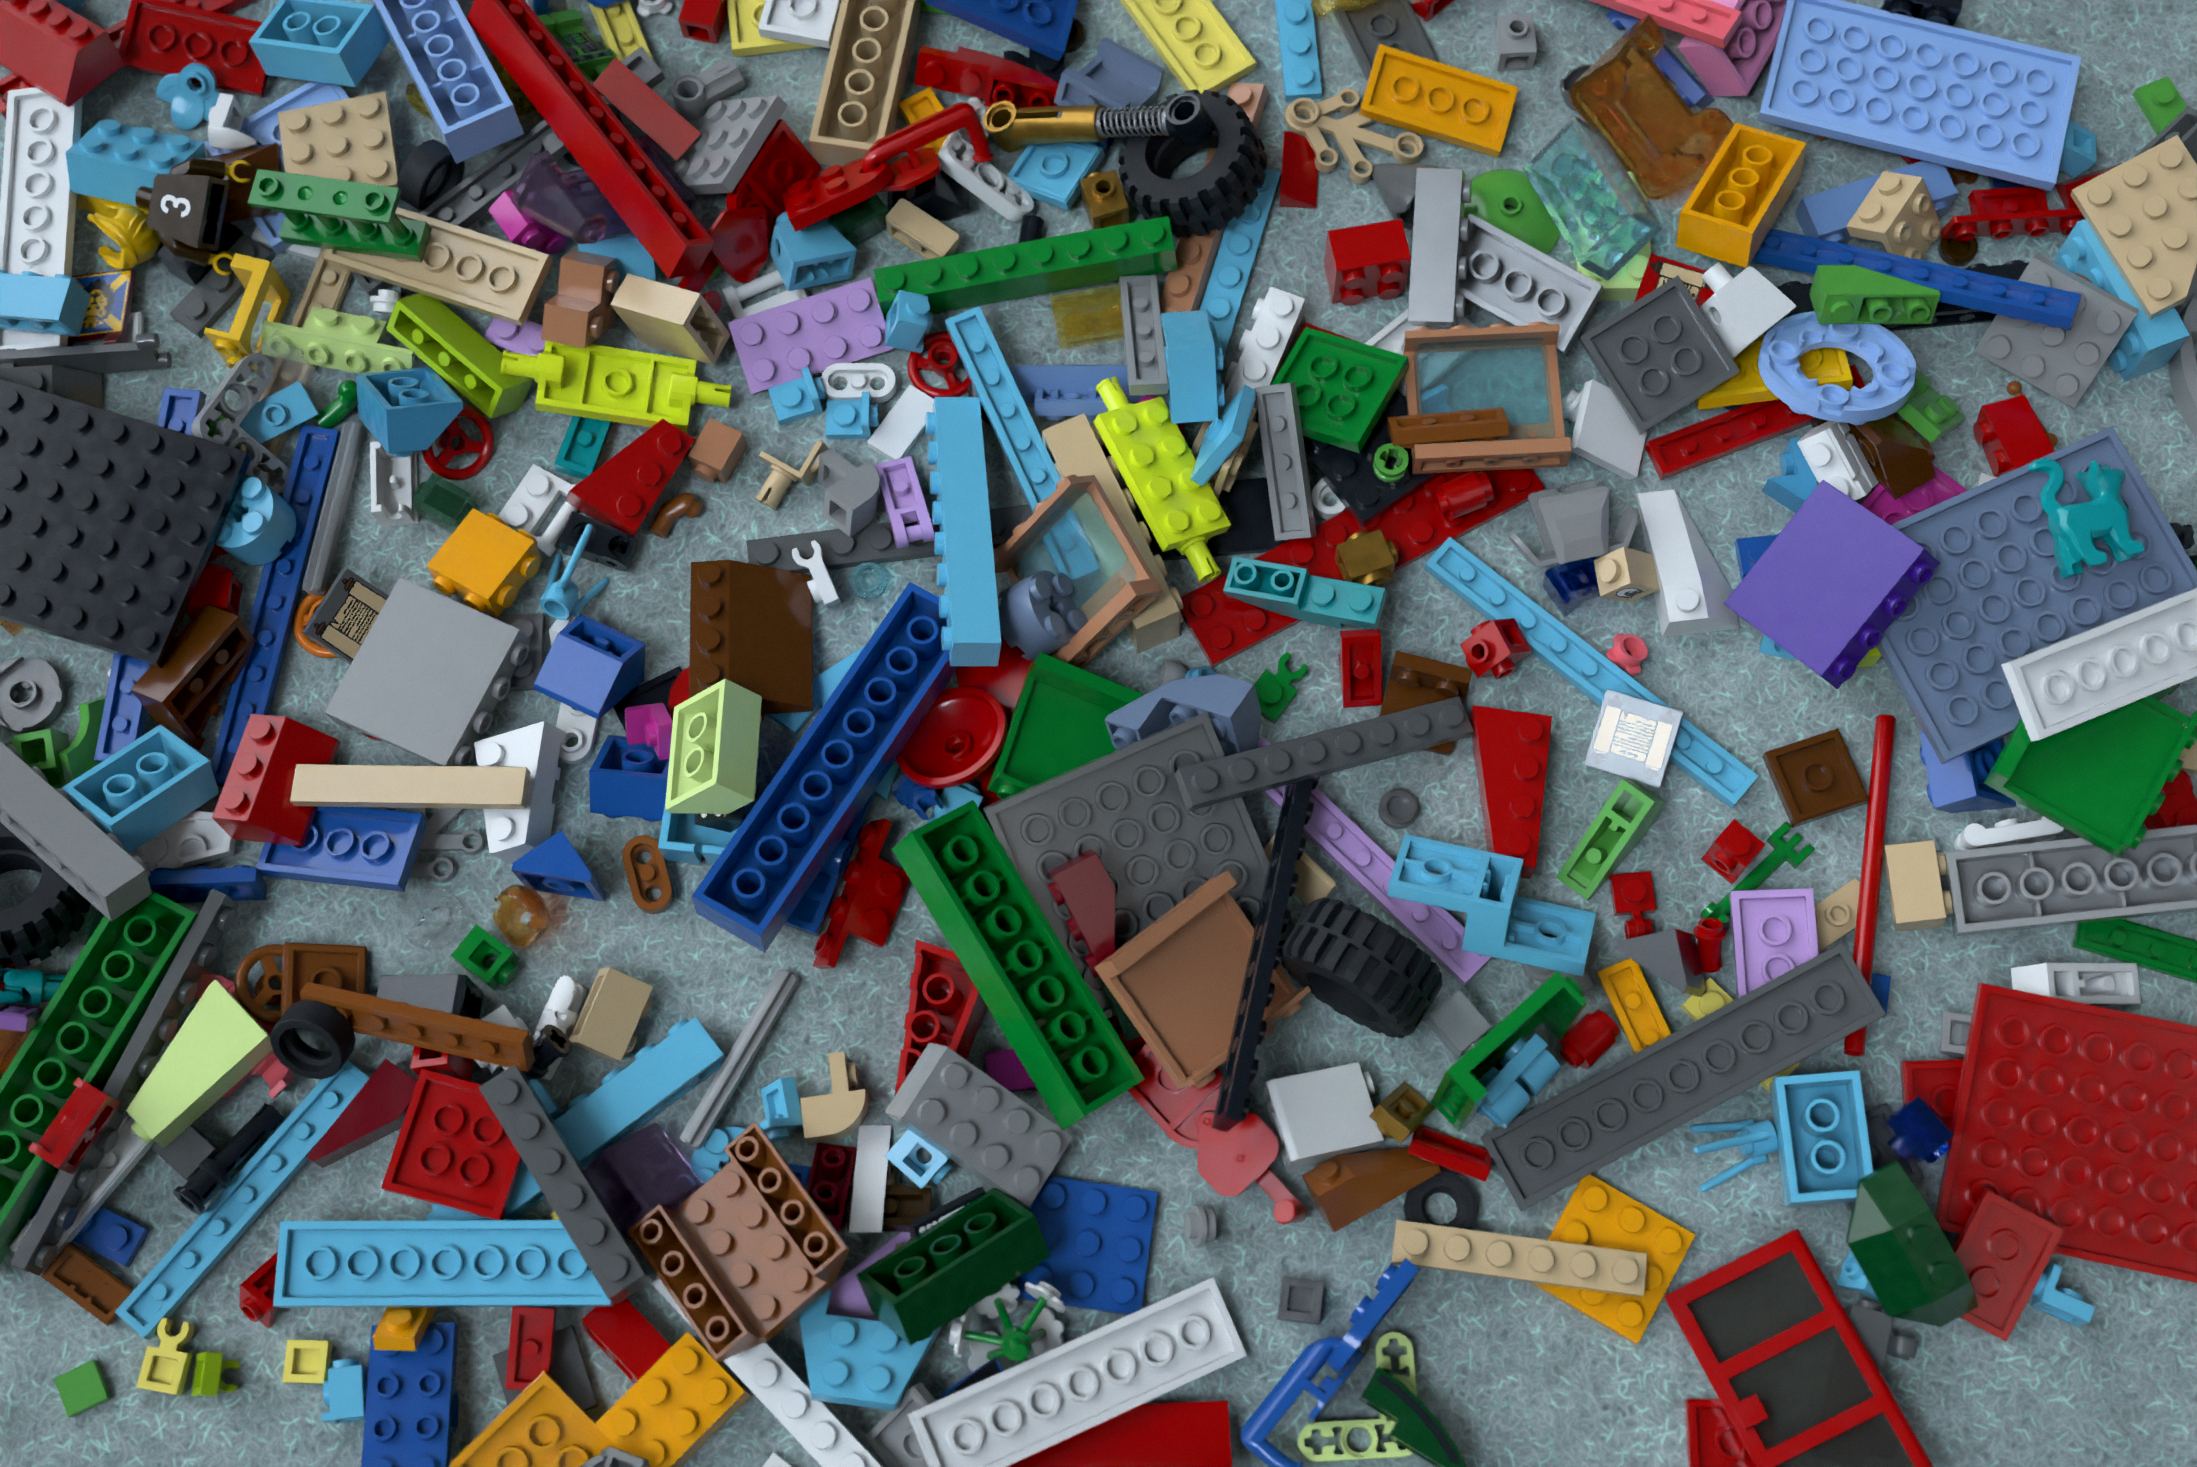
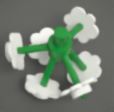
M1040 1281L1035 1286L1030 1282H1026L1024 1285L1026 1287L1025 1291L1038 1299L1030 1314L1024 1317L1022 1327L1013 1326L1008 1314L1013 1312L1018 1306L1016 1298L1020 1295V1290L1017 1286H1011L1008 1283L997 1294L987 1296L975 1304L974 1310L979 1315L987 1314L990 1319L1000 1316L1005 1330L1001 1336H998L994 1331H986L984 1333L970 1331L971 1315L968 1310L961 1316V1320H954L951 1329H949V1344L954 1345V1355H957V1358H962L968 1341L972 1340L969 1345L972 1354L968 1359V1367L972 1372L993 1358L997 1359L1003 1370L1011 1368L1010 1359L1018 1360L1019 1363L1028 1360L1027 1355L1032 1347L1034 1353L1040 1355L1064 1344L1063 1337L1061 1336L1065 1328L1063 1322L1055 1320L1053 1311L1044 1307L1046 1305L1062 1313L1066 1311L1064 1303L1059 1299L1061 1293L1055 1289L1053 1284Z

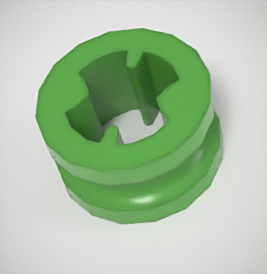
M1392 443L1379 447L1374 456V474L1384 482L1392 483L1402 479L1408 467L1409 457L1407 451L1400 447V445L1393 446ZM1388 456L1397 458L1396 464L1400 467L1394 465L1393 470L1385 468V461L1382 459L1384 458L1388 461Z

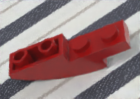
M922 45L920 47L914 85L985 99L984 106L991 107L1001 101H1009L1016 108L1058 106L1054 103L1059 83L1026 66L992 54L960 46L957 53Z

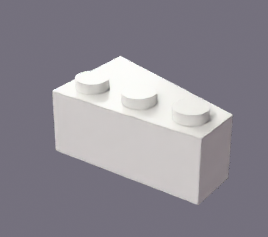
M546 721L474 742L477 766L527 767L531 772L525 809H483L489 854L513 863L543 843L551 835L555 804L552 803L555 780H559L561 768L557 767L560 745L565 744L566 732Z

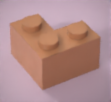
M572 250L561 257L558 294L544 303L541 340L585 349L605 334L608 329H612L616 311L610 304L613 293L616 292L619 284V272L615 271L616 258L578 250Z

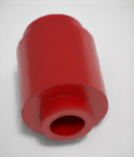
M1470 471L1437 484V493L1433 494L1437 511L1441 516L1446 514L1450 520L1486 507L1487 502L1494 499L1491 483L1483 471L1478 473Z
M1597 1009L1593 1014L1587 1013L1559 1040L1562 1047L1560 1055L1571 1067L1575 1069L1582 1067L1588 1070L1616 1043L1615 1037L1620 1034V1030L1616 1023L1603 1011Z

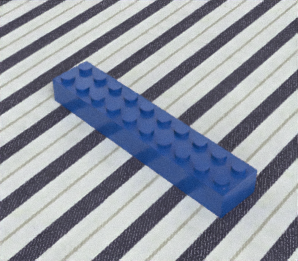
M909 582L691 896L698 915L765 953L959 667L950 666L949 651H942L941 632L942 627H947L946 618L939 617V597Z

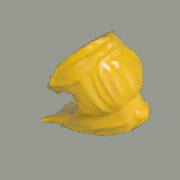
M77 193L79 201L76 208L94 213V215L90 213L87 216L88 220L95 223L121 248V253L111 250L108 246L98 248L100 257L110 267L117 270L131 269L154 256L162 241L159 239V232L149 228L147 225L149 210Z

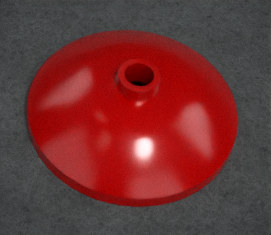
M956 687L942 691L896 758L899 767L912 782L927 788H949L970 781L985 771L1001 752L1008 732L1005 711L993 695L982 689Z

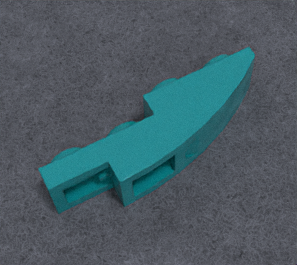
M1233 556L1223 589L1224 594L1262 609L1343 629V625L1347 624L1378 630L1387 597L1385 588L1313 576L1309 574L1306 568Z

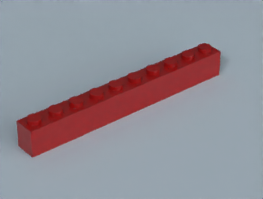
M474 0L466 19L668 279L698 274L715 241L526 1Z

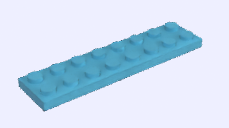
M560 1220L280 1221L273 1306L277 1308L613 1307L614 1302L607 1298Z

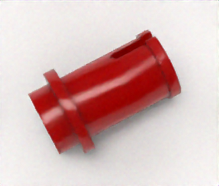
M1714 918L1701 919L1693 931L1695 938H1697L1702 970L1707 973L1717 972L1722 968V940L1726 938L1727 933L1723 923Z

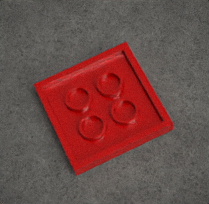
M421 1069L381 1189L491 1220H504L523 1160L478 1087L482 1086L481 1084Z

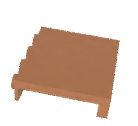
M1229 871L1209 879L1094 967L1179 1090L1192 1085L1196 1089L1205 1086L1217 1076L1214 1069L1223 1062L1224 1064L1226 1063L1255 930L1228 892L1237 884ZM1278 965L1276 970H1273L1271 983L1275 984V991L1270 1005L1265 1007L1262 1020L1267 1022L1264 1037L1275 1029L1271 1024L1280 1016L1282 1019H1286L1297 1012L1303 1006L1300 1000L1311 992L1309 986L1296 990L1280 965Z

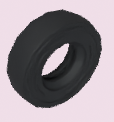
M1442 1170L1435 1176L1408 1190L1403 1206L1406 1221L1472 1230L1476 1224L1479 1210L1476 1194L1469 1183L1457 1174ZM1434 1193L1448 1194L1455 1201L1457 1207L1456 1216L1449 1223H1434L1427 1216L1425 1203L1428 1197Z

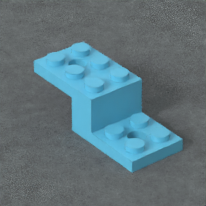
M1404 834L1389 881L1387 896L1437 906L1446 910L1468 913L1462 950L1583 977L1597 913L1517 896L1524 859ZM1431 871H1436V872H1440V873H1442V874H1441V875H1436V874H1432V873H1430V872H1431ZM1543 934H1552L1556 937H1546Z

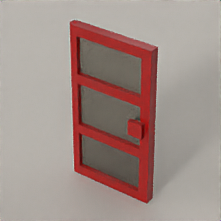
M1799 1229L1790 1231L1664 1296L1666 1303L1755 1467H1934Z

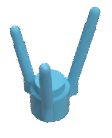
M592 524L586 525L561 579L557 582L562 555L557 553L554 557L546 588L539 603L544 612L555 619L565 620L570 614L578 617L584 606L610 582L608 578H603L579 599L578 587L570 581L594 527Z
M1748 1119L1740 1122L1706 1123L1690 1126V1131L1693 1133L1738 1131L1736 1132V1137L1695 1146L1693 1149L1695 1154L1738 1146L1743 1156L1749 1155V1158L1699 1186L1701 1192H1706L1752 1166L1766 1163V1154L1777 1152L1778 1138L1769 1120L1755 1123L1753 1119Z

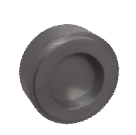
M1391 789L1380 799L1378 806L1379 817L1390 828H1406L1417 817L1418 802L1415 796L1405 789Z

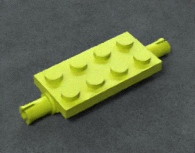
M545 341L543 353H538V356L504 350L500 372L501 375L507 374L535 379V383H538L535 410L644 427H652L661 419H664L687 433L690 407L694 406L695 403L728 409L732 386L731 384L724 385L698 381V377L695 376L697 360L595 344H590L584 349L551 341Z
M1111 377V381L1109 378L1102 380L1095 389L1100 394L1108 411L1098 414L1093 423L1162 552L1176 548L1181 555H1186L1198 577L1199 583L1215 579L1222 571L1217 566L1206 544L1211 537L1225 533L1231 526V523L1209 483L1207 482L1201 486L1191 480L1196 459L1177 424H1172L1170 411L1162 396L1136 404L1129 403L1117 377Z

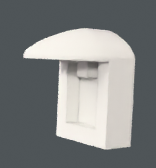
M220 93L216 105L209 112L208 138L212 148L238 151L250 148L257 143L255 139L240 132L245 113L234 95Z

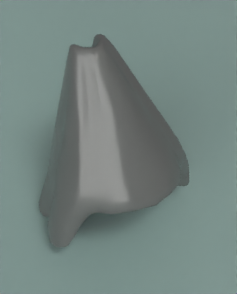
M1374 164L1372 177L1393 220L1402 219L1404 228H1412L1417 168H1452L1420 164Z

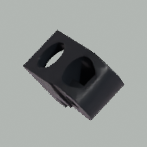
M572 511L559 541L562 554L572 556L586 525L592 524L594 528L581 558L595 563L599 562L620 571H627L639 543L638 540L622 530Z

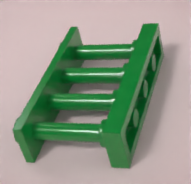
M257 169L248 199L250 207L279 210L285 215L279 238L284 243L422 262L432 229L425 221L397 217L395 212L401 195V190L397 187Z

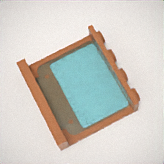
M1537 321L1526 326H1510L1505 323H1497L1485 328H1471L1468 325H1458L1444 330L1419 327L1412 331H1405L1403 355L1407 356L1409 361V368L1405 373L1408 415L1503 407L1509 420V435L1498 436V439L1494 441H1478L1474 438L1452 443L1429 442L1414 444V448H1410L1412 474L1567 467L1572 449L1570 437H1565L1556 349L1560 332L1559 324Z
M1073 474L1061 479L1056 484L1057 489L1052 495L1038 503L1031 517L1016 526L1012 531L1013 535L1005 544L994 549L993 553L995 573L1006 572L1013 585L1042 570L1050 571L1056 575L1064 573L1071 579L1073 583L1071 595L1076 608L1085 614L1088 623L1069 640V644L1052 654L1056 659L1083 669L1162 592V589L1095 475L1077 477Z

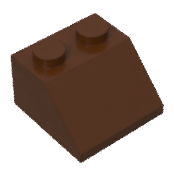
M1894 414L1878 420L1866 422L1863 425L1847 423L1850 428L1849 433L1854 435L1876 479L1895 500L1936 477L1931 461L1935 460L1932 448L1925 439L1919 441L1916 438L1913 428L1906 420L1900 422Z

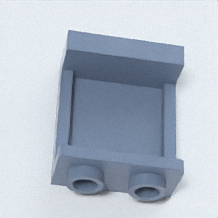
M1104 38L1100 42L1096 57L1078 72L1068 67L1062 72L1054 103L1059 106L1103 104L1111 110L1113 108L1118 109L1119 107L1123 109L1125 107L1129 109L1131 107L1135 109L1141 107L1142 109L1143 106H1146L1148 108L1159 95L1165 69L1109 38Z

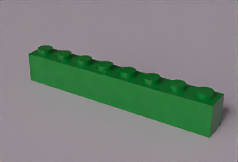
M1169 216L883 267L874 269L878 303L886 320V315L899 290L928 296L930 304L928 312L934 314L1118 281L1119 276H1143L1178 270L1170 219Z

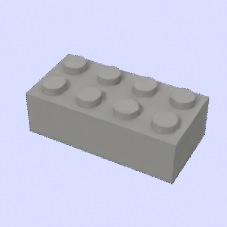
M1470 213L1467 217L1470 220L1469 240L1462 241L1461 256H1467L1466 279H1460L1459 294H1465L1466 302L1510 326H1526L1537 321L1559 324L1560 332L1556 349L1559 353L1567 356L1604 293L1603 285Z
M930 1042L884 1112L991 1188L995 1187L1018 1204L1030 1207L1073 1136L1062 1130L952 1049Z

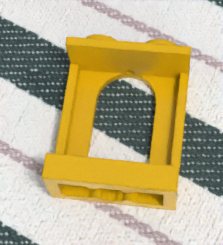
M238 253L234 254L230 267L246 290L230 331L228 333L207 327L204 330L214 349L225 361V365L230 369L242 357L254 353L263 355L262 334L255 351L252 352L251 334L263 302L273 304L267 321L280 323L291 296L290 291L271 261ZM256 364L248 366L251 370L257 371L258 369Z

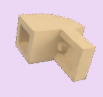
M844 1051L828 1053L832 1094L800 1098L804 1139L809 1145L841 1140L856 1131L866 1117L869 1095L865 1089L852 1091L851 1087L859 1086L856 1062H848V1057Z

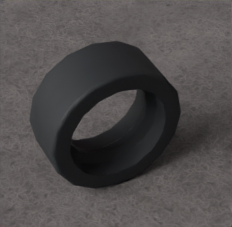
M432 139L423 142L409 155L400 171L397 188L401 190V200L422 212L461 182L464 174V161L456 164L448 147L437 140Z
M311 1000L293 1003L272 1029L270 1038L273 1052L284 1066L303 1077L321 1080L334 1076L342 1068L354 1050L356 1041L353 1027L343 1014L332 1006ZM295 1028H304L316 1033L325 1040L331 1052L320 1051L309 1046L300 1038Z

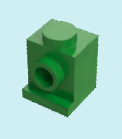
M477 924L451 954V957L459 965L493 990L499 984L507 986L519 971V967L515 964L520 958ZM490 957H497L498 959L490 969H486V960Z

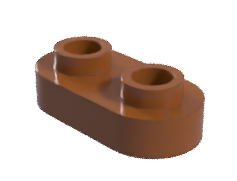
M641 835L632 838L626 843L622 852L623 863L632 897L637 906L645 913L659 914L667 910L672 904L674 889L666 860L658 849L659 843L650 836ZM641 853H650L651 859L648 863H638V857ZM659 889L661 890L660 897L655 901L648 900L647 895L649 891Z

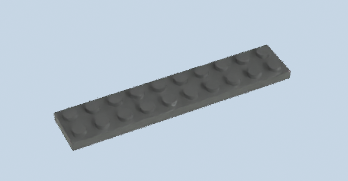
M1842 942L1515 1118L1506 1128L1498 1127L1481 1136L1480 1139L1493 1159V1163L1520 1211H1523L1884 1017L1886 1013Z

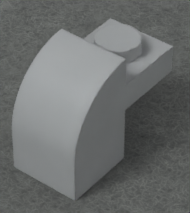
M831 448L820 454L818 483L826 488L823 517L851 537L870 524L875 518L880 484L879 474L869 461L857 468L850 460L843 458Z

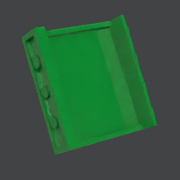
M1039 652L1029 665L1008 727L1004 746L999 753L987 790L997 793L998 798L1002 800L1117 750L1113 747L1105 719L1108 714L1144 696V694Z
M2147 696L2032 742L2021 717L1984 784L2118 858L2128 848L2135 850L2141 843L2147 832V828L2142 826L2148 814L2154 816L2166 796L2160 792L2166 781L2171 783L2184 764L2183 761L2178 759L2184 748L2189 750L2196 742L2197 710L2188 717L2159 700Z
M1557 971L1445 1072L1431 1103L1458 1132L1472 1120L1488 1093L1478 1080L1499 1062L1521 1037L1524 1039L1542 1022L1559 1040L1568 1032L1587 1003L1583 998L1584 991L1579 984L1569 976L1564 978Z

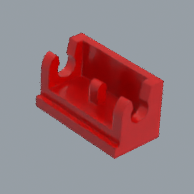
M79 1077L73 1083V1085L77 1086L40 1141L38 1143L32 1142L28 1148L29 1151L71 1175L121 1105L119 1101Z
M627 1299L619 1304L614 1303L613 1307H595L582 1319L584 1332L634 1384L672 1347Z

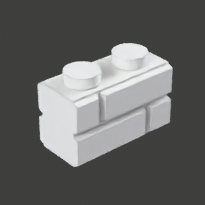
M1828 421L1809 430L1797 444L1818 483L1825 480L1854 501L1866 496L1878 483V480L1854 435L1849 433L1850 428L1848 424Z

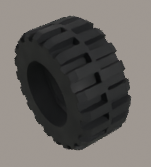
M1198 90L1185 91V93H1192L1200 99L1214 123V130L1205 142L1196 146H1188L1182 143L1179 137H1171L1170 135H1139L1138 137L1133 135L1132 137L1127 136L1124 138L1123 144L1125 148H1121L1118 162L1120 167L1118 172L1120 180L1145 220L1169 216L1172 235L1175 233L1177 237L1190 238L1192 233H1195L1197 237L1209 235L1212 229L1217 228L1220 231L1228 227L1227 222L1234 217L1238 220L1246 212L1244 208L1247 204L1252 205L1259 194L1256 189L1262 188L1266 177L1264 172L1267 167L1265 147L1246 112L1229 96L1219 95L1218 92L1204 90L1203 94H1200ZM1175 93L1166 97L1167 101L1159 105L1156 102L1151 106L1153 108L1155 106H1158L1159 108L1161 106L1166 107L1174 97L1178 96V94ZM1217 148L1211 161L1196 174L1183 179L1168 180L1175 166L1189 154L1201 149Z
M1 822L0 874L20 869L42 873L37 887L30 896L11 908L0 910V968H7L8 964H14L16 968L29 966V961L39 957L42 961L52 956L51 950L57 946L62 949L72 940L69 934L72 931L78 932L85 922L82 913H87L90 910L91 903Z
M1321 898L1310 902L1282 945L1281 964L1283 968L1288 970V974L1300 983V986H1309L1311 993L1318 1000L1334 1008L1333 1010L1341 1015L1349 1017L1355 1023L1361 1026L1364 1025L1374 1032L1384 1033L1388 1037L1404 1038L1414 1033L1442 987V972H1440V968L1435 962L1431 961V957L1425 951L1417 947L1415 942L1404 937L1397 929L1383 923L1376 916L1370 913L1367 914L1351 904L1346 905L1337 899Z

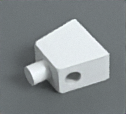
M1717 262L1701 276L1714 294L1700 307V310L1732 359L1797 307L1754 267L1749 266L1735 278H1732L1721 263Z

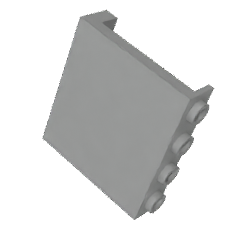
M399 577L324 713L340 726L349 730L353 727L437 766H468L473 757L474 742L478 740L480 734H484L490 727L492 712L498 701L503 700L508 694L511 686V677L517 666H521L527 659L530 641L520 629Z

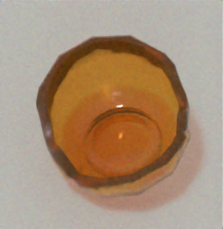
M514 884L502 890L494 898L495 902L501 901L500 906L493 913L494 922L502 935L511 944L521 949L529 947L547 931L550 923L549 910L545 900L533 888ZM523 913L531 914L527 925L520 922Z

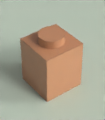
M709 418L688 454L694 474L709 483H713L716 479L726 484L747 449V444L742 432Z

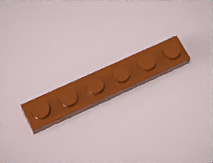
M307 982L300 991L302 1001H319L335 1008L345 1016L356 1033L509 1068L515 1064L520 1070L527 1072L535 1062L530 1031L517 1027H508L481 1019H472L441 1010H432L405 1002L392 1001L312 982Z

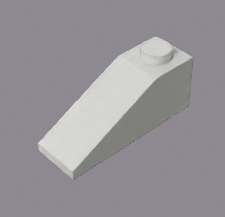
M2041 963L2011 968L2012 987L2014 990L2093 1006L2141 1004L2137 963Z

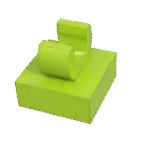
M203 1352L196 1354L191 1397L210 1398L218 1396V1392L230 1393L236 1391L237 1385L225 1384L221 1376L225 1369L240 1368V1363L235 1360L222 1361L223 1353Z

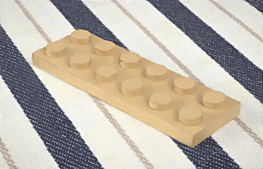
M397 207L395 212L398 218L425 221L432 228L422 262L326 249L322 257L328 264L522 327L553 263L548 254Z

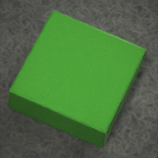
M91 1360L54 1378L68 1417L74 1418L112 1399L99 1363L96 1360Z

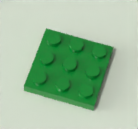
M1305 327L1271 385L1296 382L1303 436L1360 453L1408 370L1409 361L1408 357ZM1256 412V414H1255V415H1256V419H1257V422H1259V420H1258V413Z

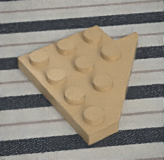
M2176 135L2074 188L2071 192V197L2149 320L2185 302L2197 265V164L2179 136Z

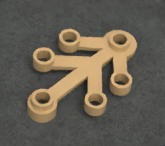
M1342 89L1338 95L1318 103L1309 98H1298L1286 108L1285 122L1292 131L1305 135L1316 154L1315 167L1321 172L1328 173L1335 169L1338 154L1333 148L1328 147L1320 131L1333 135L1351 166L1349 171L1350 179L1357 184H1365L1370 180L1373 166L1370 161L1364 159L1356 143L1392 154L1399 164H1415L1421 157L1423 141L1414 133L1404 132L1398 135L1396 139L1361 128L1373 122L1377 124L1386 123L1358 115L1359 112L1351 114L1357 109L1359 103V94L1354 89ZM1342 99H1351L1353 103H1345ZM1338 110L1345 114H1351L1338 120L1327 117V115ZM1298 116H1304L1307 120L1300 119ZM1408 149L1412 154H1405L1401 150ZM1328 157L1332 161L1327 163L1322 161L1321 158ZM1361 168L1367 173L1359 174L1355 169Z

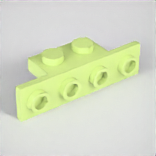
M312 306L302 328L266 320L262 324L263 355L357 374L414 368V350L382 344L386 335L387 321L373 319L364 315L358 316L338 312L330 308Z

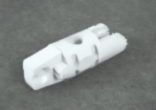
M569 975L560 976V979L555 984V988L552 990L548 1003L544 1007L532 1037V1043L540 1037V1031L546 1025L556 1026L568 1039L570 1038L586 998L587 989L579 982L577 983ZM559 1057L548 1067V1073L540 1079L550 1081L563 1057Z

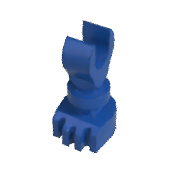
M904 773L890 786L894 790L892 794L902 806L905 805L908 810L914 809L922 820H930L926 815V811L934 805H938L941 809L944 807L943 801L934 790L912 782Z

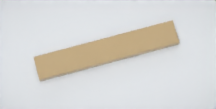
M296 764L290 802L294 806L525 809L531 772L527 767Z

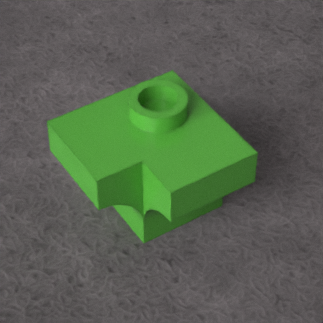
M45 729L12 736V742L5 743V746L13 745L30 768L33 766L38 767L55 790L66 785L58 753L70 746L68 734L54 729Z

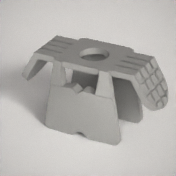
M1588 480L1569 484L1562 492L1551 488L1528 495V502L1546 552L1534 555L1515 533L1512 532L1508 537L1526 560L1536 567L1568 563L1605 555L1622 547L1628 548L1637 524L1638 511L1635 508L1628 507L1619 520L1614 537L1609 538V489L1605 485L1597 486L1595 481Z

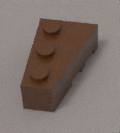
M206 604L172 642L162 668L151 665L130 690L158 725L161 724L189 746L200 750L205 741L204 738L200 737L211 715L218 716L222 706L217 703L228 682L235 683L256 640L239 616Z

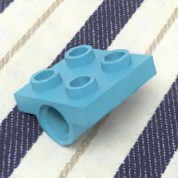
M1536 1033L1528 1042L1521 1037L1507 1051L1499 1062L1503 1066L1500 1072L1493 1066L1479 1081L1488 1093L1477 1112L1482 1117L1486 1115L1502 1128H1506L1531 1102L1527 1093L1536 1096L1561 1069L1558 1061L1545 1049L1548 1044Z

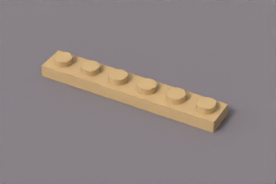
M1396 1220L1391 1263L1393 1262L1397 1265H1401L1405 1259H1408L1419 1268L1642 1298L1645 1290L1646 1253Z

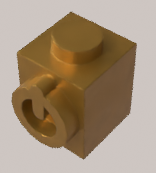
M1116 170L1109 172L1098 171L1090 174L1087 178L1080 179L1081 198L1092 230L1129 223V207Z
M1380 529L1371 533L1363 530L1351 535L1346 542L1337 545L1335 561L1344 581L1383 588L1395 579L1393 571L1395 562L1398 561V556L1394 544L1391 540L1385 541Z

